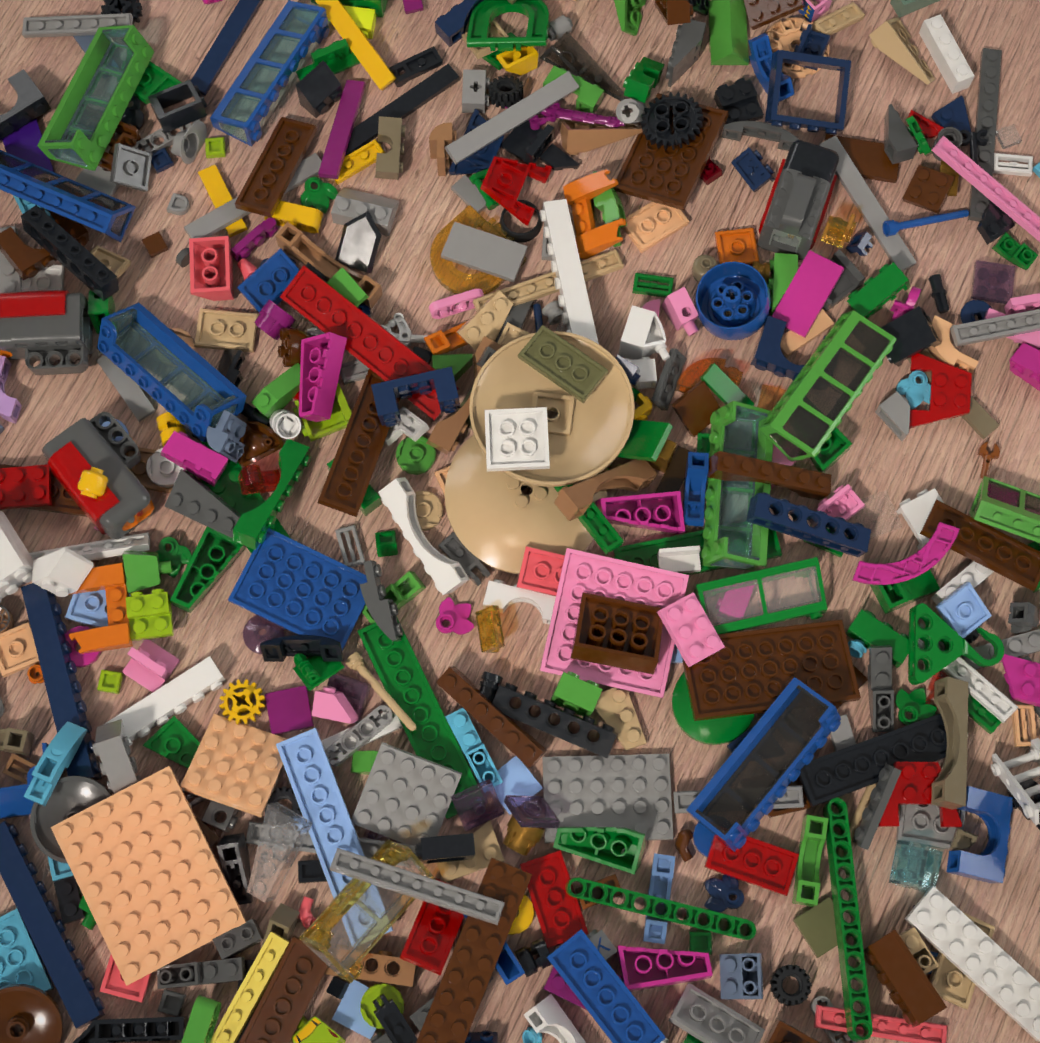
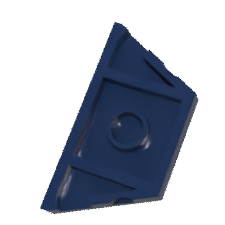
M474 109L464 135L486 122L478 110ZM504 135L455 165L452 162L449 175L472 174L488 169L494 156L497 157L504 141Z

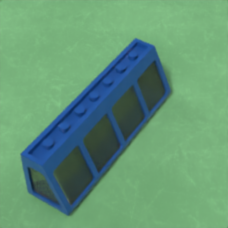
M0 150V190L102 232L118 242L122 241L136 208L134 205Z

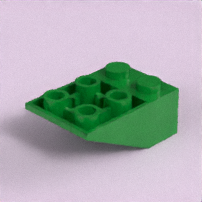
M930 569L905 582L890 585H870L885 614L940 590Z

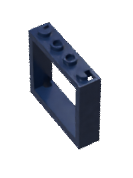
M777 50L772 53L765 123H771L772 126L776 127L786 125L792 130H800L801 128H807L808 132H819L821 130L825 131V134H837V132L844 130L851 60ZM783 63L840 71L835 122L777 115Z

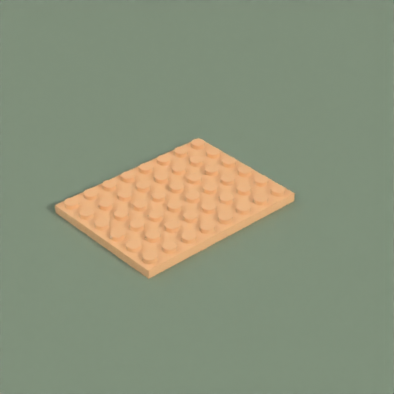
M171 766L146 777L51 827L126 986L209 943L212 939L246 923V919Z

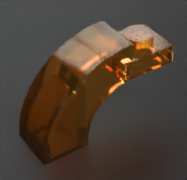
M705 358L691 364L684 370L677 382L675 391L682 393L689 391L699 381H702L700 377L712 363H715L737 386L740 384L743 372L735 367H724L726 359Z

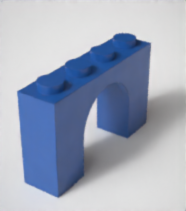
M966 786V806L957 809L974 813L982 818L988 829V843L980 854L962 850L949 851L946 872L987 883H1003L1006 856L1008 854V837L1011 830L1010 820L1013 812V798Z

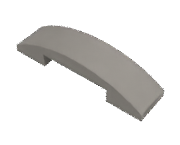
M103 355L96 360L139 422L156 411L139 385L108 357Z

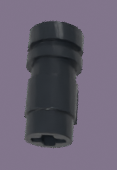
M484 671L481 678L483 681H480L479 684L481 686L479 691L493 703L496 691L499 688L498 685H501L503 678Z

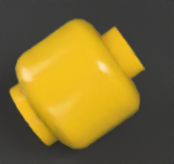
M91 467V470H84L77 486L81 491L80 494L97 499V496H102L108 483V477L103 475L104 470Z

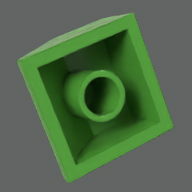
M563 672L550 701L557 703L556 705L559 707H566L576 711L577 715L590 717L602 689L599 688V684L591 680L585 682L579 679L580 676L573 672Z

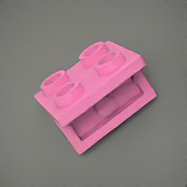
M146 639L138 650L132 647L127 653L131 660L122 672L153 693L165 684L180 660L154 642Z

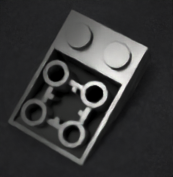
M690 19L691 23L678 25L676 40L673 43L672 55L669 58L666 79H669L668 87H671L698 60L706 23Z

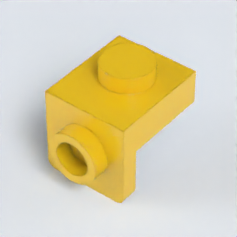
M639 393L637 394L636 402L640 407L634 410V419L646 421L648 419L647 416L652 412V402L647 396Z

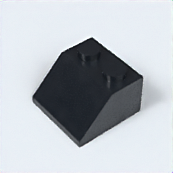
M324 61L319 63L296 84L300 105L315 118L323 115L331 104L339 101L343 93L341 83Z

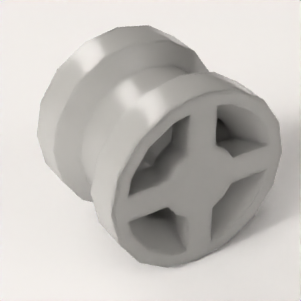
M553 301L542 309V313L548 317L549 324L554 325L562 320L564 310H561L558 301Z

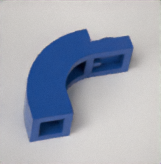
M763 33L748 40L751 51L749 59L758 81L768 94L772 49L768 34ZM783 72L781 73L778 102L795 95L791 77Z
M688 452L683 494L684 525L701 527L704 525L709 453Z

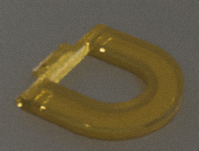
M469 205L435 237L430 251L431 267L438 282L448 291L460 294L473 289H481L485 295L497 289L506 280L484 272L476 274L463 273L456 269L452 261L441 258L442 250L454 222H458L475 229L480 227L484 232L514 241V237L509 235L506 238L507 233L499 222L495 224L496 220L493 217L486 221ZM524 257L521 266L527 261L526 257Z

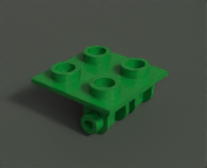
M300 653L294 656L296 666L293 670L309 691L344 668L341 662H323L322 656L306 658L304 654Z

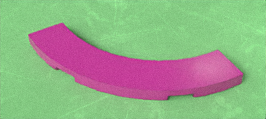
M939 522L927 544L914 555L888 564L859 561L852 581L870 585H890L913 579L928 571L944 557L954 543L960 529Z

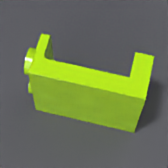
M339 383L337 384L330 419L313 422L301 418L303 425H301L304 437H309L310 442L347 427L352 413ZM296 400L294 401L296 407L293 408V411L295 415L300 419L299 401Z

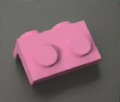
M847 484L845 487L844 485L838 487L834 491L835 495L830 499H823L818 504L816 510L826 512L831 517L844 518L847 521L864 508L865 504L855 494L851 486Z

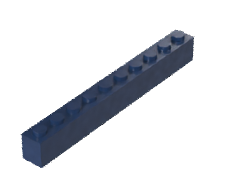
M31 583L21 587L57 733L67 721L87 729L68 769L66 768L67 775L88 777L96 781L102 779L100 762L97 760L92 746L95 742L92 740L90 733L92 732L91 724L85 714L87 707L80 694L82 687L75 674L77 668L70 659L69 654L72 653V648L65 639L64 634L67 633V629L60 616L62 614L61 606L57 603L55 594Z
M4 821L0 823V874L75 1028L82 1029L94 1020L104 1016L103 1009H105V1006L100 997L96 998L93 992L95 989L94 983L90 977L86 978L83 972L85 965L80 958L76 957L74 950H76L75 945L70 938L67 939L64 933L66 927L61 919H57L54 913L57 909L52 900L48 901L45 895L47 889L44 883L38 881L36 876L38 873L37 868L33 862H29L26 856L28 850L23 843L20 844L17 838L19 835L17 828L14 824L11 825Z

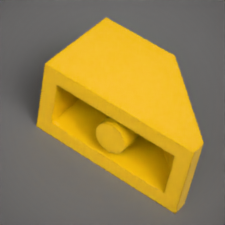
M533 46L521 47V51H516V47H514L513 51H504L496 55L497 60L507 72L522 76L538 67V52Z

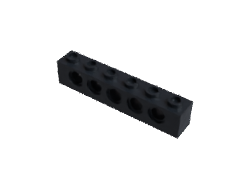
M37 205L21 215L24 231L103 301L119 291L117 276Z
M506 682V685L502 684L499 686L492 704L504 715L608 758L618 733L614 732V727L607 724L599 726L595 724V719L585 715L583 718L575 715L576 711L566 707L563 710L556 707L557 703L545 699L544 702L536 699L537 695L532 692L525 691V694L517 691L518 687ZM513 697L520 698L522 702L520 708H514L511 705ZM532 705L540 707L541 714L538 717L531 714L530 709ZM552 713L560 716V723L558 725L550 722V715ZM574 721L580 725L578 733H572L569 730L570 722ZM590 730H596L599 733L598 741H591L589 739L588 733Z

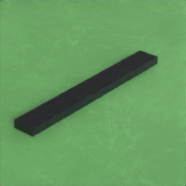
M449 64L445 65L354 127L345 156L378 137L379 116L404 119L460 80L458 74Z

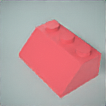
M229 236L189 238L191 295L213 301L234 300L232 244Z

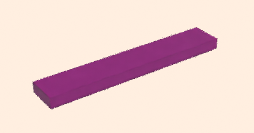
M346 80L318 172L319 177L338 179L366 87L364 81Z

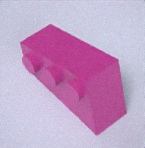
M1023 342L1010 359V371L1039 391L1040 350Z
M174 431L161 451V456L212 486H215L228 463L227 457L207 448L200 442L191 440L187 434L181 431L179 433Z

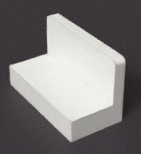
M700 546L659 549L657 554L659 569L677 573L700 572Z

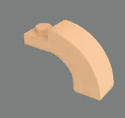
M935 315L931 324L941 344L936 347H928L929 352L938 361L972 373L979 361L954 348L949 337L950 328L953 324Z

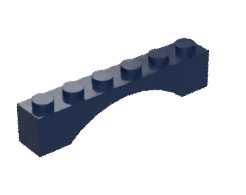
M464 0L459 5H454L448 13L437 18L435 21V32L449 47L462 39V34L466 31L473 10L484 0Z

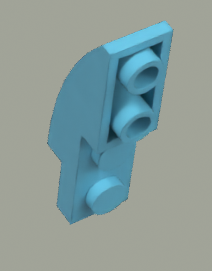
M461 708L445 716L482 790L485 792L503 783L466 710Z
M66 722L37 763L31 774L34 777L23 797L46 806L64 769H68L87 729L71 722Z

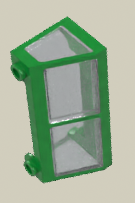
M817 557L697 584L694 589V594L717 634L733 633L802 616L815 620L823 617L822 614L827 611L820 564Z

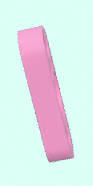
M473 289L434 301L429 305L431 316L434 319H441L474 309L473 300L484 296V293L481 289Z

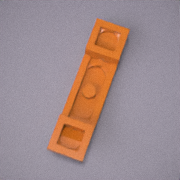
M466 322L444 332L439 330L424 337V341L432 354L447 353L467 345L468 343L457 333Z

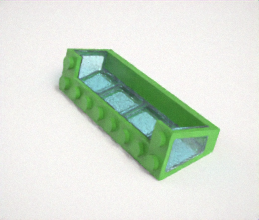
M134 25L98 28L37 145L49 159L92 171L96 170L155 52Z
M732 401L712 412L710 418L709 458L716 452L722 451L772 462L773 443L759 430V427L771 411ZM707 475L706 510L704 512L705 529L703 531L704 545L701 553L703 558L702 566L751 571L766 567L768 528L747 522L746 520L750 499L758 493L770 494L771 484L750 481H724L709 478Z

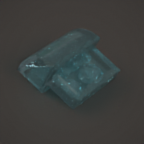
M897 840L889 883L926 893L931 886L936 887L943 852L929 848L930 846Z

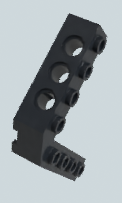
M189 1017L94 1020L73 1043L182 1040Z

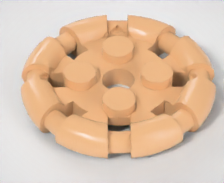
M789 17L784 21L779 20L774 23L766 32L769 36L772 53L777 50L794 52V48L791 45H800L801 28L807 29L808 24H812L813 21L810 23L805 21V18ZM828 44L827 49H826V51H825V53H824V57H829V52H830V46H829V44ZM784 63L782 64V72L791 78H805L806 75H814L821 70V68H818L816 71L794 64L785 63L787 66H784Z

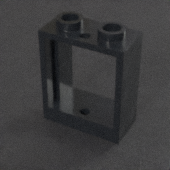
M190 79L148 96L164 133L207 116L204 109L207 108L203 96L200 97L201 93L198 86H193ZM193 97L194 102L164 113V108Z
M473 833L420 838L419 843L415 846L416 860L420 859V865L472 860L475 856Z

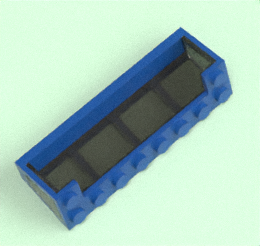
M794 677L686 809L687 812L732 851L735 852L737 848L740 849L745 844L749 833L754 832L759 827L761 818L772 811L774 802L784 796L787 791L786 787L790 782L797 780L803 766L808 765L812 761L815 751L825 745L828 735L838 729L841 724V717L836 707Z

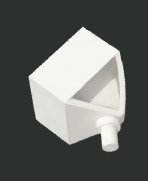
M632 305L621 338L618 355L638 360L641 357H649L656 352L660 354L663 361L669 359L670 355L666 350L667 346L665 344V332L657 314L654 311Z

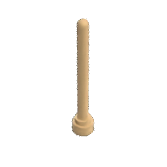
M358 652L350 655L345 664L351 670L358 671L410 731H414L416 724L366 669L361 655Z

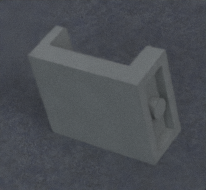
M840 249L833 254L830 261L844 267V271L823 306L826 312L862 286L865 279L864 275Z

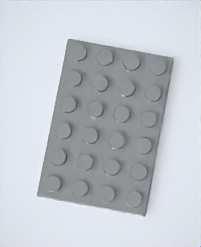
M669 754L609 755L608 758L600 755L542 757L545 843H554L558 827H625L645 834V841L673 840Z

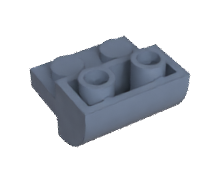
M224 410L216 428L210 426L207 428L206 438L209 446L219 454L227 457L230 461L237 463L244 452L245 445L239 440L245 434L247 424L232 413Z
M761 953L720 954L721 999H763Z

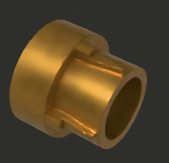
M514 812L507 824L508 831L502 843L515 852L527 856L531 848L536 843H539L545 829L529 818Z

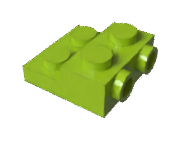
M154 589L151 591L152 594L143 595V592H133L131 597H126L131 641L174 636L171 597L168 592H164V589Z

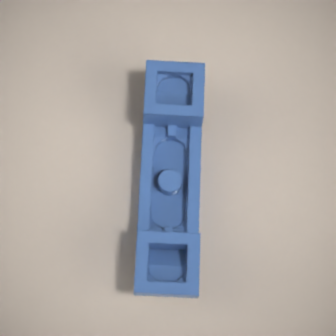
M654 853L648 895L670 900L676 856ZM659 902L656 905V913L662 915L665 912V905ZM646 916L643 941L665 944L668 922Z

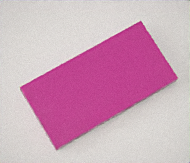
M809 250L772 317L787 322L786 329L806 338L842 275L844 267Z

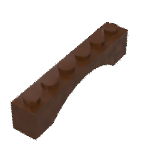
M722 451L716 452L709 458V478L724 481H750L771 484L791 490L801 497L821 500L831 493V474Z
M455 666L449 667L436 682L529 768L533 767L546 753L547 749L498 710Z

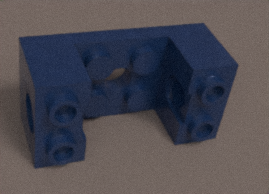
M452 366L371 385L377 414L382 426L392 427L397 425V422L402 421L397 398L408 399L417 393L426 395L436 389L441 412L453 413L457 411V408H461Z

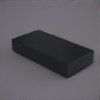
M319 860L298 861L299 884L327 882Z

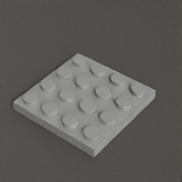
M382 742L351 820L357 826L401 843L416 846L420 838L436 837L438 835L462 773Z

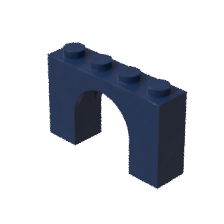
M768 316L763 325L750 365L755 366L758 370H768L778 377H787L794 381L805 365L791 363L784 357L780 343L787 322ZM841 348L824 369V372L831 377L833 376ZM819 376L812 388L825 391L830 382Z

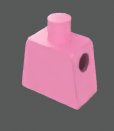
M683 287L668 295L661 306L676 330L684 328L688 336L697 333L699 330L694 322L699 315L686 288Z

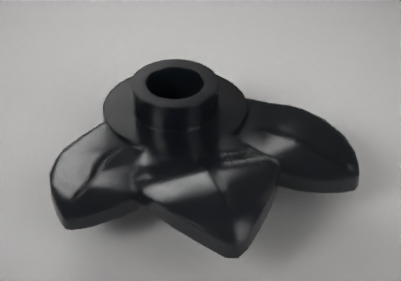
M133 95L130 102L133 101L134 104L132 107L127 106L121 122L128 125L132 124L140 130L144 123V114L140 110L141 102L139 98Z

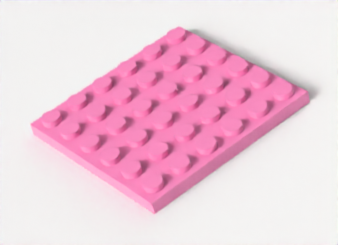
M567 548L540 671L560 676L563 672L568 673L570 671L579 675V679L583 681L591 680L597 684L663 698L675 644L664 624L662 627L658 663L653 675L572 659L571 651L582 593H589L665 608L685 597L689 575Z

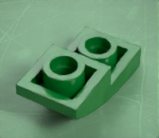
M1006 232L1001 235L992 247L1003 258L1024 270H1027L1038 256L1025 243L1020 245Z

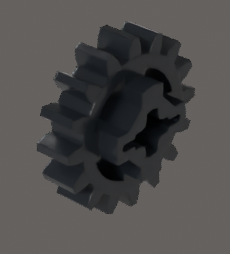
M103 0L105 5H101V14L131 13L133 16L132 25H134V22L140 23L139 17L143 16L141 11L143 9L139 0Z

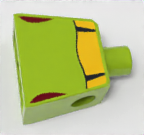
M303 1015L297 1027L299 1031L292 1037L294 1043L346 1042L343 1037L316 1016L308 1021Z

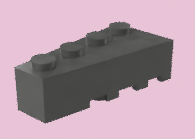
M183 469L180 470L165 503V507L233 538V528L241 517L237 510L228 505L219 495H216L207 485L197 479L195 475Z

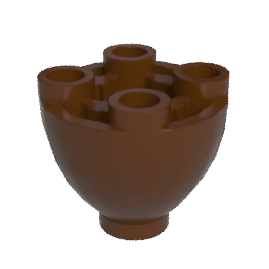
M281 328L279 333L281 346H278V356L283 358V366L292 367L297 363L300 364L301 340L311 336L299 329Z

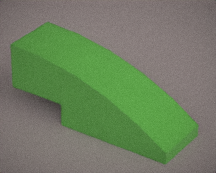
M409 571L396 583L390 584L385 588L386 596L384 600H393V603H396L398 609H400L421 593L426 586L415 572ZM365 605L362 613L373 624L375 621Z

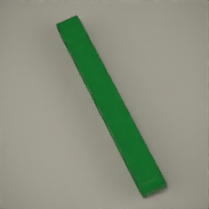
M571 878L565 885L566 893L573 898L743 940L752 939L756 934L755 924L747 919L582 878ZM574 881L581 884V891L578 894H574L570 889ZM596 886L602 889L600 899H595L592 896V890ZM616 892H620L623 895V902L619 905L613 901V895ZM637 897H641L644 900V907L640 910L634 906V901ZM659 902L665 905V912L662 915L657 914L655 910ZM681 907L686 911V917L683 920H679L676 915L677 910ZM700 913H704L707 916L705 925L698 923ZM722 918L728 921V927L724 931L719 928V921ZM744 923L749 927V932L745 936L740 933V927Z

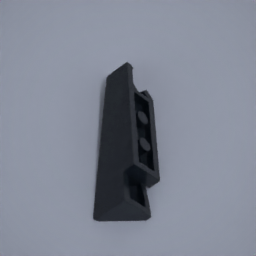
M226 349L223 352L217 370L238 388L243 379L239 369L245 357L241 350ZM208 396L204 403L211 410L221 406L211 396ZM223 411L212 417L210 427L217 425Z

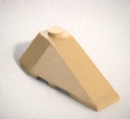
M898 17L887 20L869 35L871 43L875 48L879 49L928 85L935 81L926 62L923 59H919V50L917 46L910 43L911 35Z

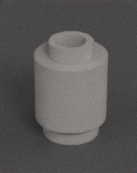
M561 15L549 23L548 39L550 41H557L572 32L573 24L571 19Z

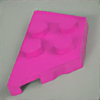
M1004 654L1000 662L1003 663L1006 672L1004 677L1009 685L1012 700L1040 707V663Z

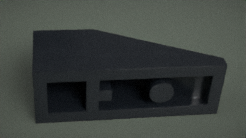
M240 833L223 836L217 845L223 874L238 905L252 903L249 852L245 835Z

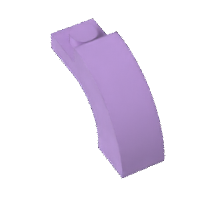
M0 355V416L16 424L22 405L17 398H12L5 394L4 387L11 363L7 357Z

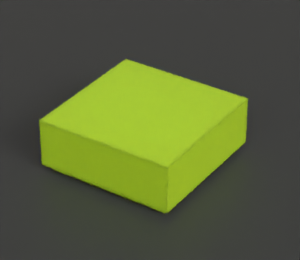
M224 137L205 138L207 159L226 157Z
M101 670L97 690L119 694L124 674Z

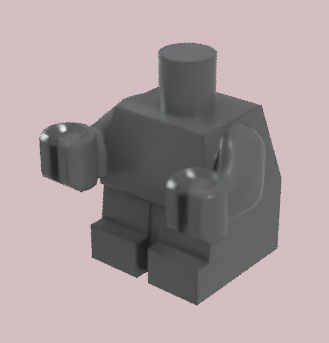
M1030 602L1010 603L1009 612L1011 614H1009L1008 623L1012 624V633L1018 634L1019 632L1029 631L1032 627H1037L1039 624V611L1035 605Z

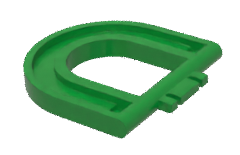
M507 0L482 1L475 7L470 17L467 48L490 47L491 51H496V47H498V51H513L514 47H516V51H521V47L547 46L549 12L546 4L542 0H517L513 5ZM517 12L524 14L529 19L526 37H489L492 21L501 14Z

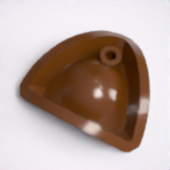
M246 421L245 434L239 440L245 445L244 452L238 460L240 465L248 466L280 450L284 443L268 426L257 421Z

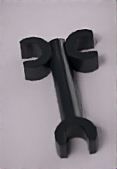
M961 130L962 137L966 138L962 141L961 146H967L970 143V159L978 165V145L985 146L988 142V139H981L980 137L986 136L987 130H979L977 133Z

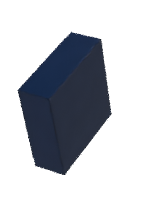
M165 147L152 153L151 164L157 174L174 166V162Z

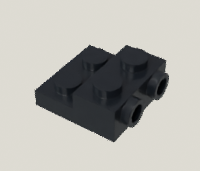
M741 78L734 85L728 86L723 84L715 90L714 100L718 109L728 111L729 116L725 124L738 121H756L764 116L757 100L758 94L751 79L745 80Z

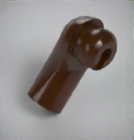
M690 829L681 830L675 843V847L684 863L693 858L688 848L690 839L693 838V833Z

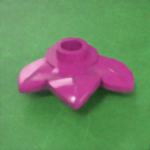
M450 597L441 602L439 606L440 615L436 619V627L441 633L448 634L454 632L458 635H463L473 630L474 624L467 620L471 613V604L461 603L454 605ZM444 621H449L450 625L448 627H444L442 623Z

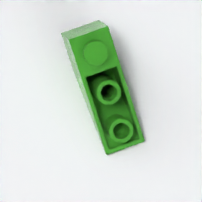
M775 253L773 260H769L770 272H772L771 278L768 280V288L771 290L770 315H773L798 271L797 254Z

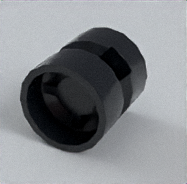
M542 938L532 942L530 948L524 946L514 951L526 977L537 973L539 967L544 969L552 965L546 958L550 953ZM538 954L539 957L534 960L533 955Z

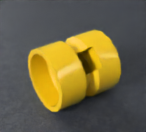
M170 412L163 413L156 418L158 429L161 431L160 437L163 447L174 431L178 433L181 431L187 434L186 429L183 427L184 425Z

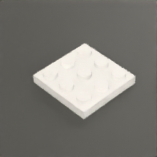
M547 407L485 410L487 472L550 469Z

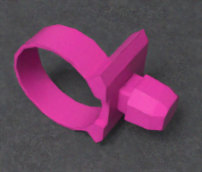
M913 286L905 303L895 300L890 311L894 312L892 321L913 310L921 292L920 288Z

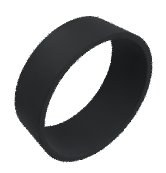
M517 200L535 208L534 211L538 215L536 226L526 233L511 231L506 227L503 220V215L507 211L505 208L502 211L499 223L500 229L506 238L514 242L523 243L534 239L539 234L542 222L539 210L533 203L527 200Z

